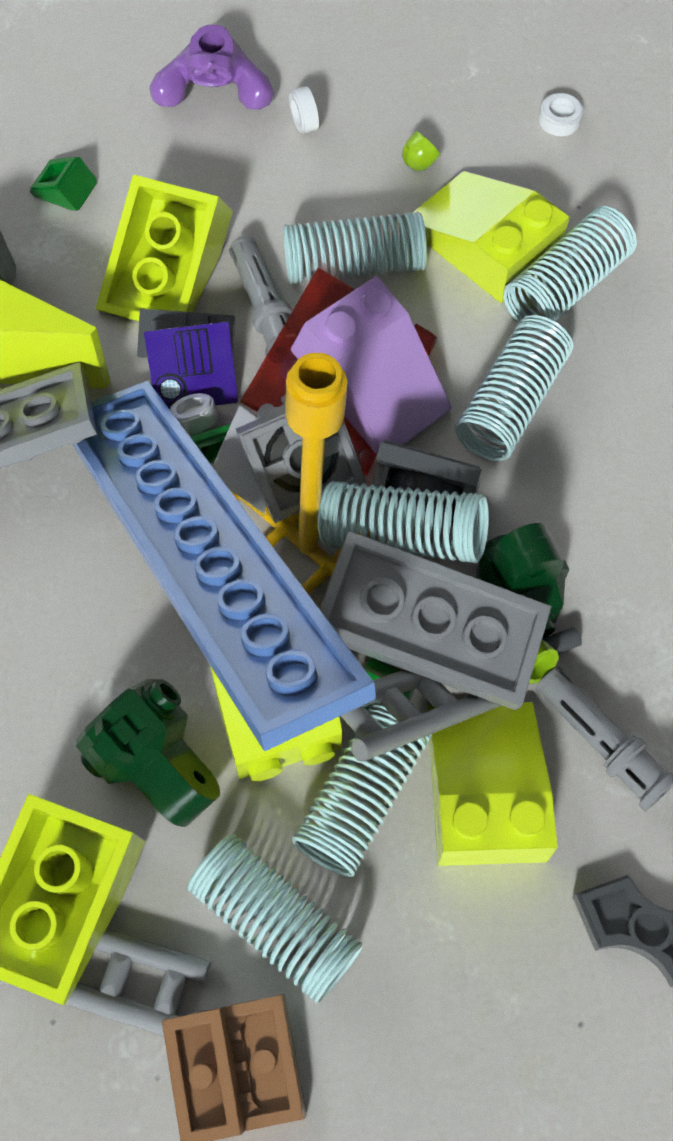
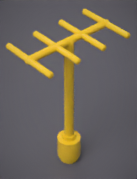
M309 353L299 358L289 370L286 379V420L294 433L302 437L299 513L274 523L267 506L265 507V515L233 493L237 500H242L275 528L266 536L272 547L283 537H286L299 548L302 554L307 555L320 566L302 584L308 595L330 575L332 576L341 551L340 548L333 556H330L318 546V510L322 494L325 438L337 433L343 425L348 385L345 371L341 368L338 361L324 353ZM369 530L366 536L367 538L370 537Z

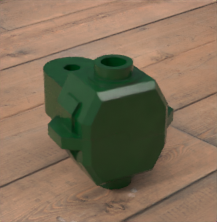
M543 523L527 524L508 534L489 540L485 545L481 559L478 561L475 578L552 606L542 638L549 636L555 631L554 623H556L564 604L565 579L570 569L566 561L562 560Z
M147 679L127 688L88 724L78 736L76 748L82 753V764L92 775L103 778L108 784L132 781L165 819L174 825L186 827L220 796V787L212 772L183 740L188 715L179 706L181 704V697L177 690L163 679Z

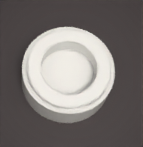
M304 86L291 90L289 93V106L297 130L302 134L318 130V110L309 87Z
M566 93L549 95L541 104L539 124L544 131L551 135H571L580 127L583 106L577 98Z
M203 393L185 396L176 401L170 408V411L189 436L209 429L219 418L213 398Z

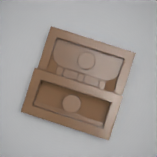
M285 993L162 1020L180 1141H215L239 1136L245 1131L306 1118V1107Z

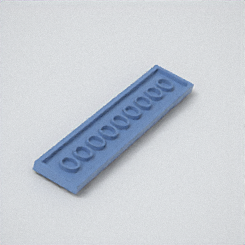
M149 381L92 401L97 435L85 438L83 441L73 445L264 752L375 700L374 681Z

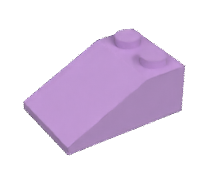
M377 275L305 322L290 349L297 359L309 353H324L338 361L341 368L345 371L348 381L345 417L376 455L378 454L380 443L384 442V440L404 445L452 409L408 312Z

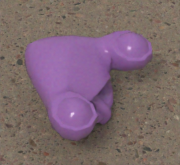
M219 25L200 27L182 52L155 74L149 88L153 102L162 107H175L182 102L189 82H194L204 87H220L235 83L238 87L239 100L247 109L260 110L270 105L275 94L268 76L253 64L230 36L226 28Z

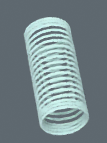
M598 206L505 286L503 294L505 305L512 317L519 323L525 316H529L516 297L515 287H517L518 294L529 312L533 315H539L525 300L521 288L525 290L532 304L545 314V317L557 321L575 303L601 282L602 279L607 277L619 264L635 252L637 240L632 224L625 215L614 208ZM596 217L606 219L618 229L626 242V252H624V246L619 235L605 222L595 219ZM594 222L601 224L613 234L620 246L621 252H618L615 242L607 232L596 226ZM597 231L602 233L607 238V240L611 243L613 249L610 248L608 244L601 238V236L598 235ZM588 241L595 248V250L601 254L602 258L599 255H597L596 252L591 248ZM583 246L594 256L597 263L590 258ZM578 251L589 261L591 267L582 259ZM573 257H575L581 263L585 270H583L578 265V263L575 261ZM568 262H570L574 266V268L578 271L579 274H577L573 270V268L570 266ZM548 266L552 267L553 272L549 270ZM565 269L572 275L573 278H571V277L568 275V273L565 271ZM527 327V328H525V329H528V330L538 331V332H541V333L544 332V330L539 329V328H533V327Z
M418 211L416 213L408 212L404 213L401 217L396 213L394 218L388 214L386 219L382 215L378 219L372 215L370 220L365 216L362 218V221L357 217L353 222L347 218L345 223L339 219L337 224L331 220L329 226L323 220L321 227L315 221L313 228L308 222L305 224V227L300 223L298 225L295 223L293 225L289 224L288 226L285 224L283 226L289 283L297 284L299 282L302 284L301 238L307 281L309 283L312 281L309 259V236L313 254L314 276L317 282L320 280L317 234L321 251L322 275L325 281L328 279L325 232L328 242L331 279L335 280L333 230L336 240L338 274L340 279L344 278L341 228L344 237L347 277L351 278L352 262L349 245V226L352 235L354 272L358 278L360 276V259L356 237L357 225L360 233L362 272L367 277L368 255L364 234L365 224L368 231L370 271L373 276L377 272L376 254L378 270L381 275L384 274L385 264L389 274L393 271V264L395 272L398 274L401 270V264L405 273L408 272L409 268L413 272L415 270L418 272L419 270L424 271L427 263V242L422 214ZM397 219L400 224V245L396 227ZM389 220L392 226V247L388 229ZM381 221L384 228V250L380 231ZM373 222H374L375 229H376V253H375V244H374V238H373V232H372V231H373Z
M539 315L525 316L519 321L505 347L502 348V352L498 355V359L495 360L494 365L490 368L486 378L483 379L470 404L467 405L466 410L456 423L455 431L458 439L468 450L491 461H504L511 456L520 437L523 436L524 430L531 423V419L535 416L539 405L542 404L543 398L550 391L551 385H553L558 373L561 372L562 367L573 351L572 338L564 327L550 318ZM527 327H533L549 332L563 344L565 353L563 349L559 346V344L555 340L550 338L548 335H545L538 331L522 329ZM524 333L535 334L548 340L559 350L561 355H558L545 342L534 337L524 336ZM529 341L542 345L552 354L546 353L541 348L532 345ZM524 362H526V363L532 365V366L535 367L537 370H535L534 368L528 366V365L525 364ZM494 391H497L502 396L496 395ZM491 398H494V399L497 400L499 403H496V402L492 401ZM522 399L527 400L530 404L524 403ZM486 404L491 405L496 410L489 408ZM517 405L523 406L525 410L520 409ZM509 418L515 419L516 422H512ZM467 422L485 439L507 448L494 447L482 441L471 431ZM476 424L481 425L488 432L500 437L503 441L496 440L485 434ZM505 424L510 425L513 429L508 428Z
M332 481L325 487L322 493L321 504L318 510L319 537L327 548H342L348 531L358 534L360 530V534L366 537L369 530L370 539L376 541L375 536L378 530V542L396 549L399 546L400 550L415 556L421 555L424 558L431 556L434 559L440 557L443 560L449 557L453 561L458 558L462 562L477 563L485 550L488 535L489 510L487 499L483 494L478 495L477 493H469L467 495L463 492L459 496L455 491L451 495L447 491L440 494L437 490L431 493L428 489L422 492L418 488L413 492L409 487L404 491L401 487L395 490L392 486L386 489L382 485L377 488L373 484L368 487L364 483L359 486L356 483L350 485L347 482ZM362 489H365L364 496L362 495ZM371 490H374L373 497L371 498ZM382 490V491H383V496H382L381 501H380V494H379V493H380V491ZM391 491L392 497H391V499H390V504H389V495H388V494H389V492ZM398 492H400V494H401V498H400V501H399V506H398V496H397V495H398ZM409 493V494H410V499H409L408 508H407V497H406V496H407V494ZM418 493L419 501L416 510V495ZM426 494H427V496H428V503H427V508H426V513H425V497H426ZM437 496L438 502L434 518V498ZM444 497H446L447 504L444 514L443 540L440 546L439 537L441 533L443 519V500ZM455 497L456 506L453 519V538L451 545H449V534L452 521V502ZM357 504H358V517H357V523H356V510H357ZM366 505H367V515H366V521H365V512H366ZM434 519V539L431 545L430 536ZM405 525H406V541H405V543L403 544V539H402V537H403V534H404V531H405ZM415 525V541L414 544H412L411 538ZM423 525H424L425 539H424V542H423V544H422V543H421V535H422ZM397 528V540L394 544L393 537ZM386 530H387V532H388V540H387V542L385 543L384 537H385V533H386Z
M380 702L371 704L367 710L382 728L399 723ZM354 732L353 739L348 741V748L344 749V756L339 757V764L334 765V772L329 774L330 781L324 782L325 789L319 791L320 798L314 799L315 806L309 807L310 815L304 816L305 823L299 825L298 832H295V836L292 837L296 848L316 863L339 875L346 877L354 876L357 867L360 866V860L364 859L362 851L369 850L367 842H374L372 834L379 833L377 825H383L382 817L388 816L386 808H392V800L398 799L397 792L402 791L403 788L401 783L407 782L406 775L412 774L411 767L416 766V759L421 758L420 750H425L432 734L381 754L382 756L379 755L371 758L382 767L399 774L402 778L400 779L368 760L361 762L354 755H348L349 751L352 753V742L358 738V735ZM404 747L414 750L416 754H411ZM397 754H400V755H402V756H404V757L409 758V759L411 760V763L405 761L403 758H401V757H400L399 755H397ZM389 760L404 766L407 771L400 769ZM355 762L363 764L379 776L392 781L397 787L389 785L378 776L360 768ZM350 770L360 773L376 785L387 789L392 795L386 794L372 784L358 778ZM334 776H337L340 781L334 780ZM346 779L356 782L366 790L384 799L387 803L378 801L368 793L353 786ZM329 785H332L336 790L330 789ZM342 788L354 792L361 798L377 806L381 811L375 810L370 806L366 805L365 803H363L362 801L352 797ZM324 793H327L331 798H326ZM338 797L346 799L351 803L355 804L356 806H358L359 808L367 811L377 820L369 818L366 815L357 811L356 809L348 806ZM319 802H323L327 807L320 806ZM334 806H337L353 814L354 816L358 817L359 819L367 823L371 828L354 821ZM314 810L319 811L322 816L316 815ZM330 815L347 822L348 824L352 825L353 827L361 831L366 836L360 835L355 831L347 828ZM309 819H313L318 825L311 824ZM326 824L344 832L360 844H357L345 838L344 836L340 835L339 833L331 829Z
M236 834L227 836L208 853L196 868L187 885L188 892H192V895L196 896L197 900H200L202 904L208 903L209 911L215 910L217 917L223 916L224 924L231 923L232 931L238 930L239 937H246L247 944L254 943L255 951L262 950L263 958L270 957L271 965L278 963L279 972L286 970V979L294 977V986L302 984V993L309 995L310 999H314V1003H319L337 984L359 955L363 947L362 942L358 943V938L354 939L353 935H348L342 941L347 933L346 929H342L326 947L315 964L301 977L310 961L336 932L339 923L334 922L325 931L307 957L293 970L299 958L327 927L331 920V915H326L317 924L296 954L285 963L289 954L318 922L323 914V908L317 909L306 921L315 908V901L307 904L300 912L307 902V895L301 896L295 902L300 893L299 888H295L289 893L292 888V882H286L281 887L284 882V875H279L275 878L276 868L267 872L269 863L264 862L260 864L261 855L253 857V849L246 850V842H241V838H237ZM243 861V863H242L241 866L237 869V871H236V872L231 876V878L226 882V880L230 877V875L234 872V870H235V869L240 865V863ZM222 894L219 902L213 905L214 900ZM231 899V901H230V903L228 904L227 908H226L225 910H223L222 912H220L222 906H223L224 904H226V903ZM240 904L236 913L228 919L230 912ZM248 909H250V910L247 912L246 916L244 917L243 921H241L239 924L236 925L238 919H239ZM257 916L252 926L244 932L246 925ZM267 920L261 931L252 938L255 930ZM290 924V926H289V927L287 928V930L284 932V934L282 935V937L280 938V940L278 941V943H277L272 949H270V950L268 951V949H269V947L271 946L272 942H273V941L286 929V927ZM276 925L269 938L260 944L263 937ZM301 927V929L298 931V933H297V934L295 935V937L292 939V941L290 942V944L288 945V947L286 948V950H285L284 952H282L278 957H276L277 954L279 953L281 947H282V946L296 933V931Z

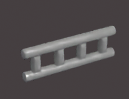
M401 670L373 680L376 699L341 715V717L360 737L352 742L351 750L354 757L358 761L363 762L502 705L472 694L457 700L442 683L407 670ZM417 688L435 709L421 714L402 693ZM380 702L399 723L382 728L364 707Z
M106 928L95 949L111 955L99 989L78 982L67 1005L164 1036L162 1020L181 1016L175 1013L186 980L189 979L204 984L209 973L211 961ZM132 962L165 972L154 1006L121 996ZM0 980V983L23 990L21 988H18L16 986H13Z

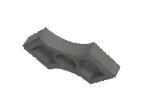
M628 875L576 893L573 896L595 951L607 948H620L638 953L651 961L662 972L670 987H673V911L663 909L646 899Z

